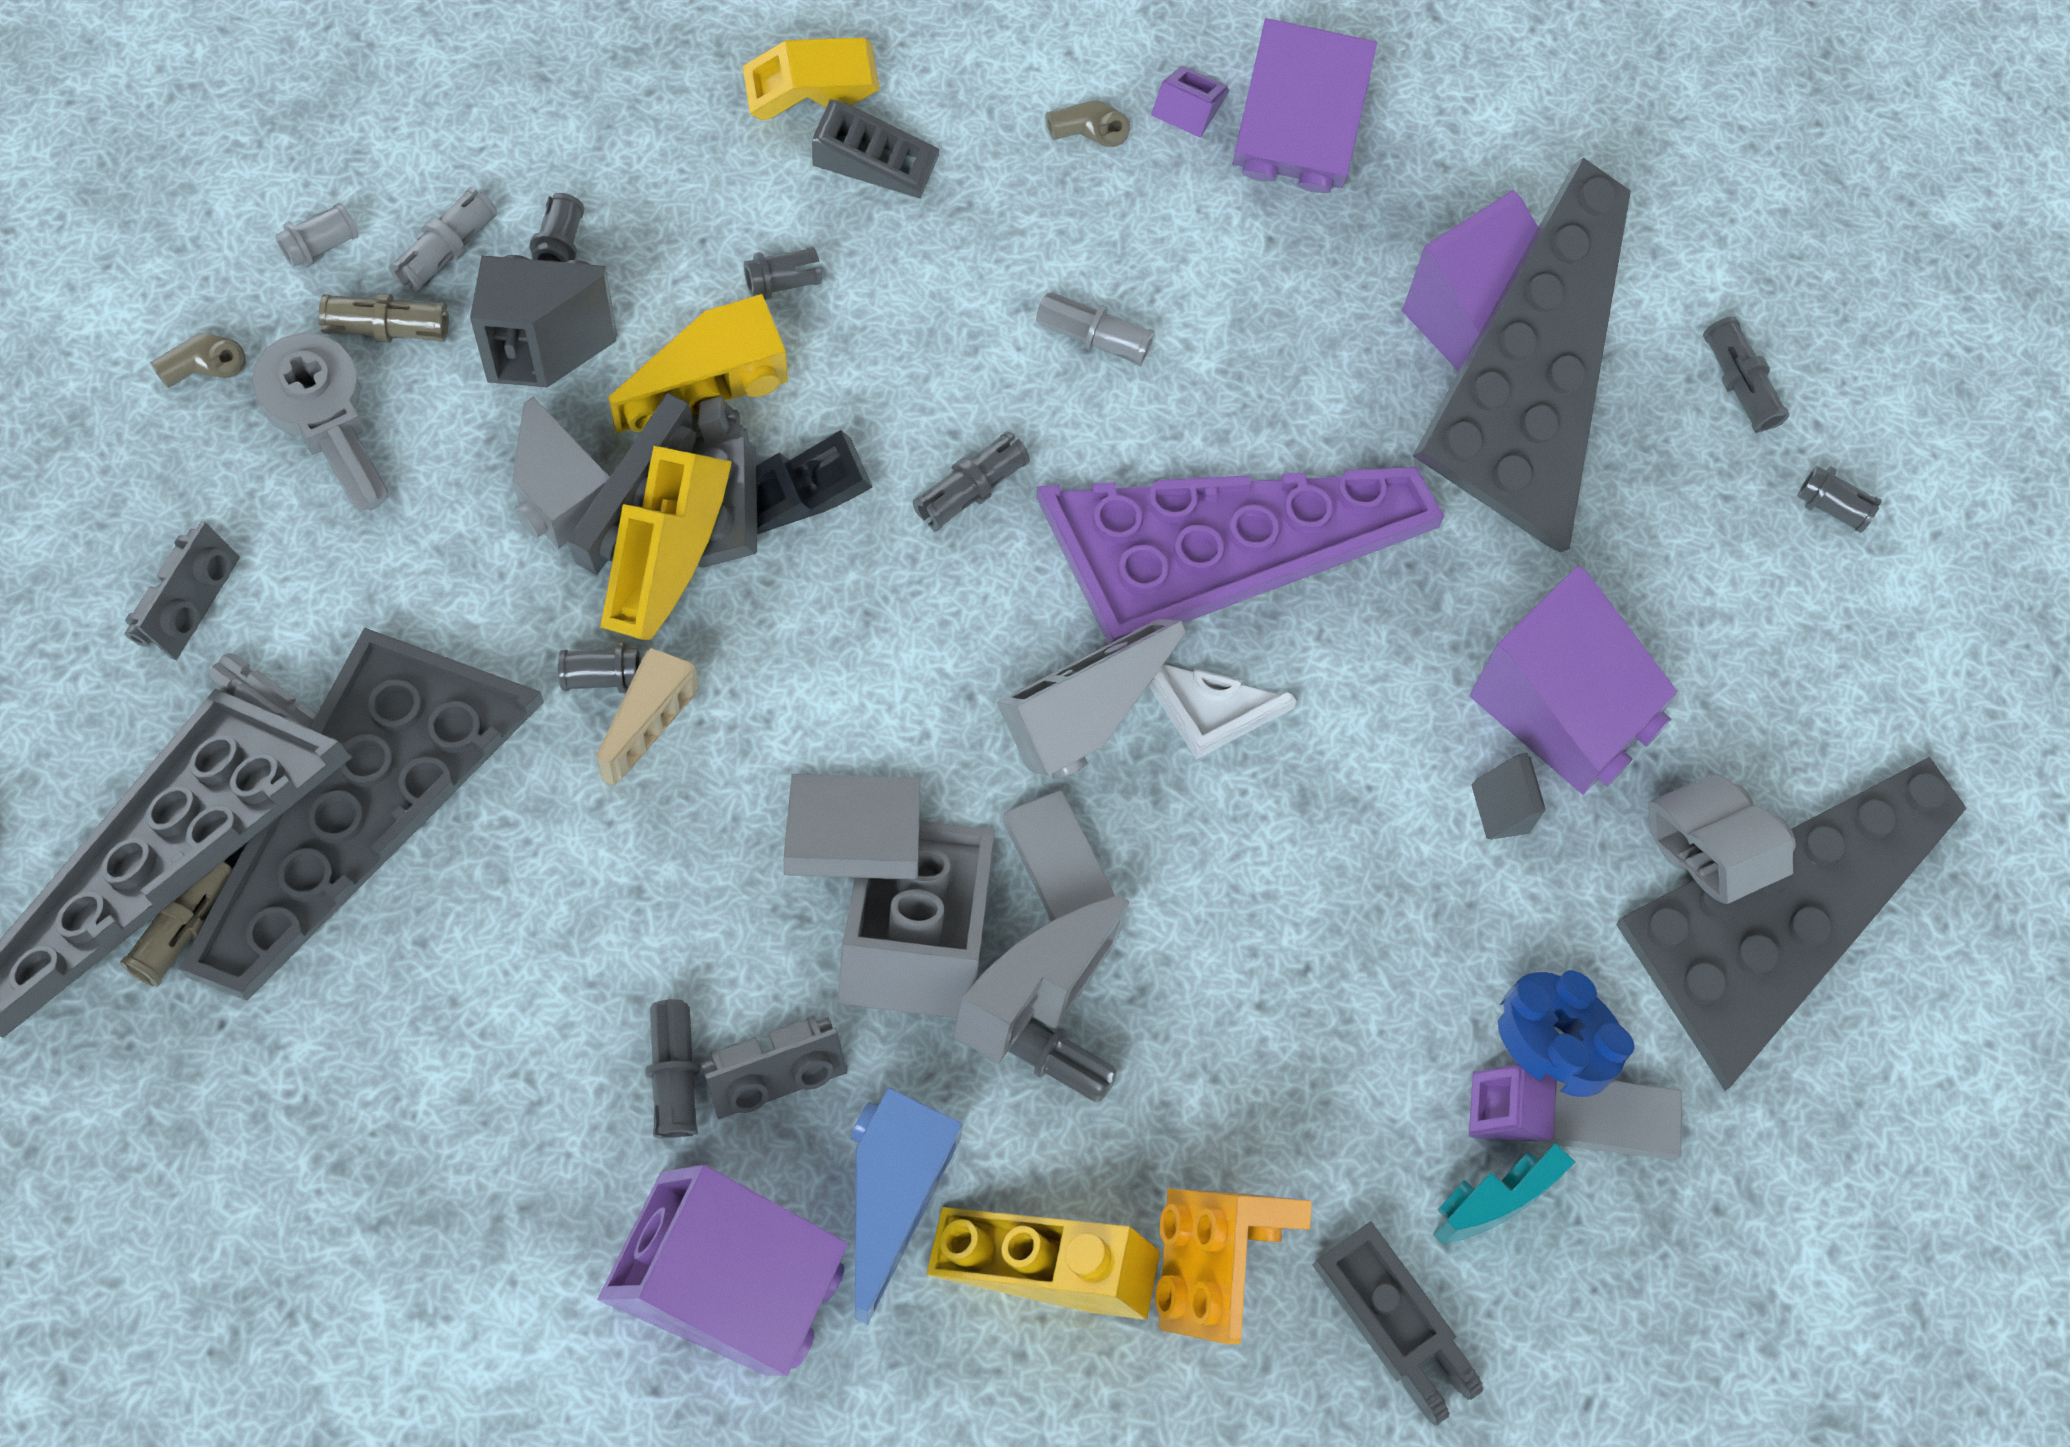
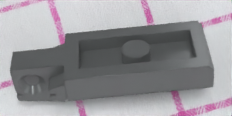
M722 396L700 402L698 426L702 436L696 437L693 451H691L694 454L732 461L723 502L709 542L698 563L700 567H709L758 553L756 447L749 441L747 429L740 425V413L737 409L734 410L729 406Z

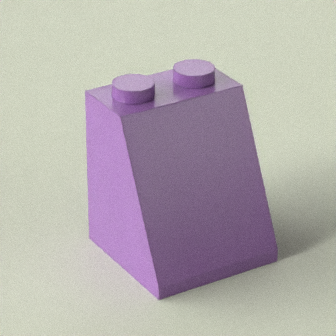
M1265 18L1232 164L1242 166V174L1256 180L1274 181L1276 174L1299 179L1297 185L1311 192L1330 193L1332 186L1343 188L1349 171L1378 42Z
M1514 190L1424 246L1402 312L1458 372L1538 229L1522 198Z
M1578 565L1497 643L1469 697L1584 795L1598 780L1606 787L1615 781L1633 760L1625 752L1637 740L1647 747L1672 720L1664 711L1678 691L1591 576Z
M706 1165L660 1172L597 1300L763 1375L788 1376L791 1368H797L803 1362L812 1346L814 1330L810 1328L821 1303L828 1301L833 1296L842 1280L844 1265L840 1261L849 1243Z

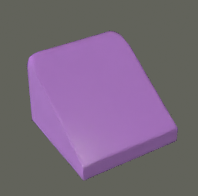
M1179 67L1162 81L1151 116L1200 138L1230 89L1227 88L1228 86L1189 68Z
M1518 1064L1473 1072L1469 1137L1486 1140L1532 1142L1552 1140L1554 1136L1556 1080L1546 1074L1541 1081H1538L1525 1072Z

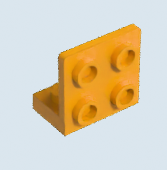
M1168 1188L1167 1204L1160 1218V1235L1164 1243L1162 1277L1159 1279L1155 1291V1305L1159 1314L1160 1330L1222 1344H1240L1242 1338L1247 1240L1281 1242L1282 1228L1310 1230L1312 1201L1243 1193Z

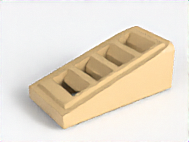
M653 648L646 651L596 754L603 782L615 786L695 696L699 685L697 668L693 663Z

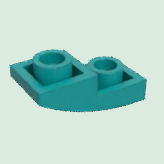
M1554 1143L1539 1159L1527 1151L1501 1181L1491 1172L1475 1189L1464 1180L1437 1209L1447 1220L1434 1233V1236L1442 1244H1448L1481 1234L1506 1222L1543 1195L1576 1161Z

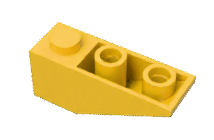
M763 294L705 310L610 394L608 400L616 434L630 429L635 432H641L667 393L687 402L691 414L699 415L700 402L720 396L724 397L725 401L746 394L750 397H761L773 392L779 384L788 382L786 350Z
M942 1207L926 1275L1089 1313L1147 1320L1160 1250L1130 1226Z

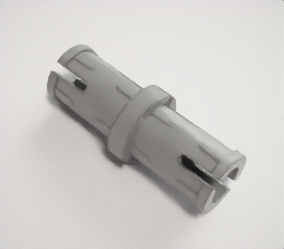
M469 187L457 202L439 219L431 218L421 228L423 234L396 261L394 260L390 264L389 270L393 277L404 286L411 281L412 285L409 289L418 294L431 278L451 259L457 261L466 252L463 247L490 220L496 217L497 210L492 201L484 193L480 192L478 194L476 188Z

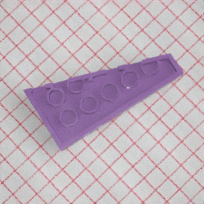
M1417 467L1344 471L1341 477L1306 478L1305 473L1282 474L1281 480L1251 481L1250 475L1156 480L1152 486L1116 488L1115 482L1092 483V489L1060 491L1059 485L1038 486L1036 499L1108 644L1156 619L1180 620L1182 623L1438 529L1444 518L1441 509Z

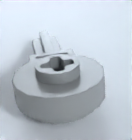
M298 333L282 337L265 348L254 365L252 377L253 389L263 415L273 426L291 435H300L312 455L323 451L355 509L358 511L369 509L371 511L379 507L380 503L388 498V490L356 436L363 432L359 416L355 411L359 401L361 386L350 354L340 343L326 336L310 333ZM310 384V388H304V386Z

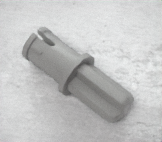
M1049 292L1043 297L1036 316V322L1039 325L1084 342V349L1087 351H1091L1092 347H1096L1134 362L1135 365L1140 367L1150 349L1155 332L1152 329H1145L1107 314L1108 309L1106 306L1101 305L1097 310L1053 292Z

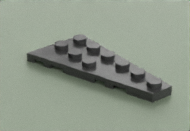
M1585 158L1572 165L1412 455L1504 518L1559 552L1570 549L1631 190Z
M364 627L309 728L339 741L352 758L247 842L179 970L186 978L248 1001L544 703L541 692Z
M215 688L0 939V1037L4 1038L349 761L352 758L350 753L339 741Z
M1930 757L1792 828L1796 843L1795 850L1793 851L1792 875L1728 904L1715 900L1695 880H1692L1623 916L1617 922V927L1724 1091L1735 1083L1967 809Z

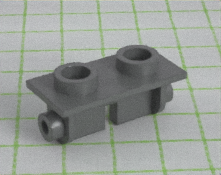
M202 521L196 529H190L186 536L179 535L176 538L174 549L157 574L162 584L159 588L149 587L134 612L129 613L125 619L129 627L124 634L128 639L144 647H148L152 641L165 654L176 661L240 559V556L206 522Z
M814 1015L807 1017L806 1020L769 1032L774 1050L763 1054L756 1037L718 1051L717 1049L710 1051L712 1058L699 1064L706 1085L710 1090L718 1120L736 1113L755 1111L766 1102L802 1089L811 1090L819 1088L830 1079L847 1074L836 1028L833 1029L829 1017L816 1021Z

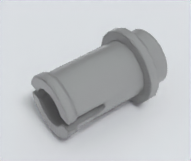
M341 203L295 226L289 221L283 224L284 231L275 235L279 248L292 267L301 263L309 267L313 264V257L350 239L358 238L356 226L350 214Z

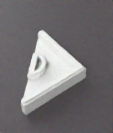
M1165 664L1162 665L1148 685L1196 759L1294 709L1297 702L1289 692L1278 695L1242 685V680L1194 668L1192 672Z

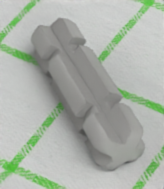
M227 653L223 655L219 662L213 665L210 670L209 676L213 680L214 685L223 692L306 728H310L317 715L316 712L305 704L299 705L296 703L294 696L258 670L252 671L250 664L236 654Z

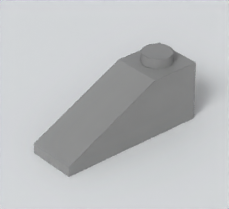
M1156 619L999 700L997 705L1028 770L1046 776L1052 775V778L1058 779L1071 775L1085 767L1088 763L1085 756L1106 744L1186 634L1182 621Z

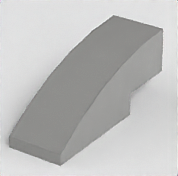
M1117 895L1083 906L1047 923L1016 943L988 967L962 997L953 1037L1000 1063L1032 1017L1056 1030L1116 943L1130 901Z

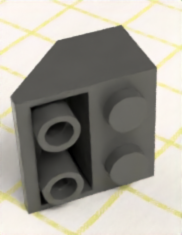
M481 255L470 320L488 383L548 388L615 343L617 329L606 266L591 265L580 260L554 262L530 260L520 255H507L505 257Z

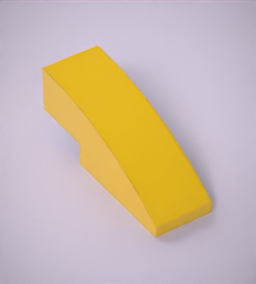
M653 446L642 507L623 504L600 628L643 640H651L687 587L709 542L723 502L732 461Z

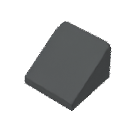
M1527 753L1512 757L1477 778L1471 784L1487 839L1493 840L1530 834L1546 810L1531 757H1528Z

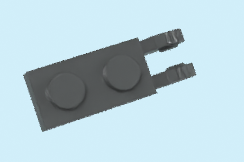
M1372 1221L1316 1259L1312 1264L1396 1382L1401 1379L1404 1388L1430 1423L1437 1426L1447 1419L1450 1414L1442 1395L1436 1390L1419 1366L1434 1354L1439 1365L1448 1375L1453 1387L1463 1397L1472 1400L1483 1392L1484 1387L1480 1377L1453 1341L1457 1336Z

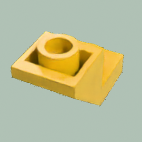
M865 37L785 40L742 66L749 112L759 120H769L807 97L824 108L827 107L830 99L852 106L880 90L872 42Z

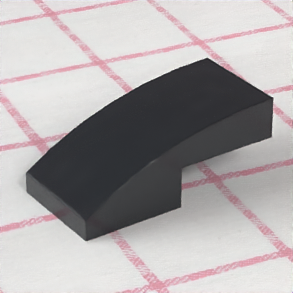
M840 430L791 460L779 452L756 466L757 534L826 512L873 488L851 437Z

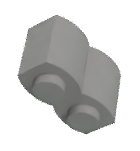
M1719 774L1708 775L1648 802L1650 834L1662 854L1676 866L1687 869L1699 886L1708 895L1721 903H1731L1793 874V851L1795 850L1796 843L1789 825L1782 818L1774 817L1765 809L1754 806L1749 793L1742 786L1735 785Z

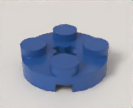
M1568 970L1562 976L1548 972L1527 974L1512 986L1501 1001L1500 1005L1504 1004V1013L1498 1019V1030L1506 1049L1518 1065L1538 1081H1541L1548 1074L1555 1080L1566 1083L1560 1090L1562 1093L1576 1097H1588L1602 1092L1622 1071L1625 1061L1635 1049L1634 1040L1631 1035L1619 1025L1609 1008L1597 997V990L1593 982L1580 972ZM1555 1027L1560 1029L1563 1034H1559Z

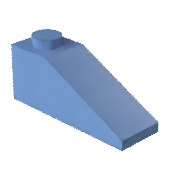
M889 1087L879 1106L871 1102L866 1104L851 1135V1140L859 1143L856 1148L855 1319L866 1325L869 1324L961 1140L963 1123Z

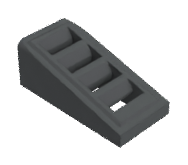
M833 99L829 100L812 140L813 166L920 199L939 156V148L860 109ZM839 134L846 136L844 143L837 140ZM861 141L869 143L866 153L858 150ZM884 148L892 150L887 164L879 160ZM906 155L916 158L909 175L900 171Z

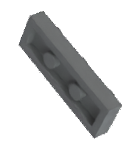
M669 393L665 395L567 539L577 565L598 575L608 560L612 562L623 504L642 507L653 446L685 452L692 451L696 441V431L687 402Z

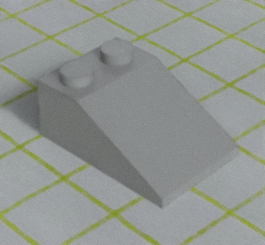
M919 821L917 879H854L842 943L838 1004L940 1017H958L962 997L977 981L995 830Z

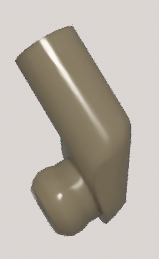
M1098 100L1046 112L1045 115L1046 126L1052 140L1081 134L1105 147H1117L1124 143L1130 132L1128 118L1123 113Z
M199 333L151 361L150 364L166 387L170 388L193 373L230 378L243 370L246 358L243 348L237 342L224 337Z

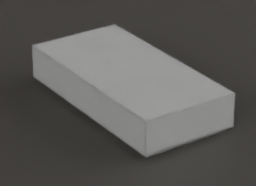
M1062 789L1004 812L1003 822L1051 921L1083 906L1115 896Z
M1556 1080L1554 1136L1552 1140L1542 1141V1143H1556L1562 1146L1674 1161L1681 1156L1682 1090L1612 1081L1602 1092L1596 1095L1576 1097L1560 1092L1566 1083Z

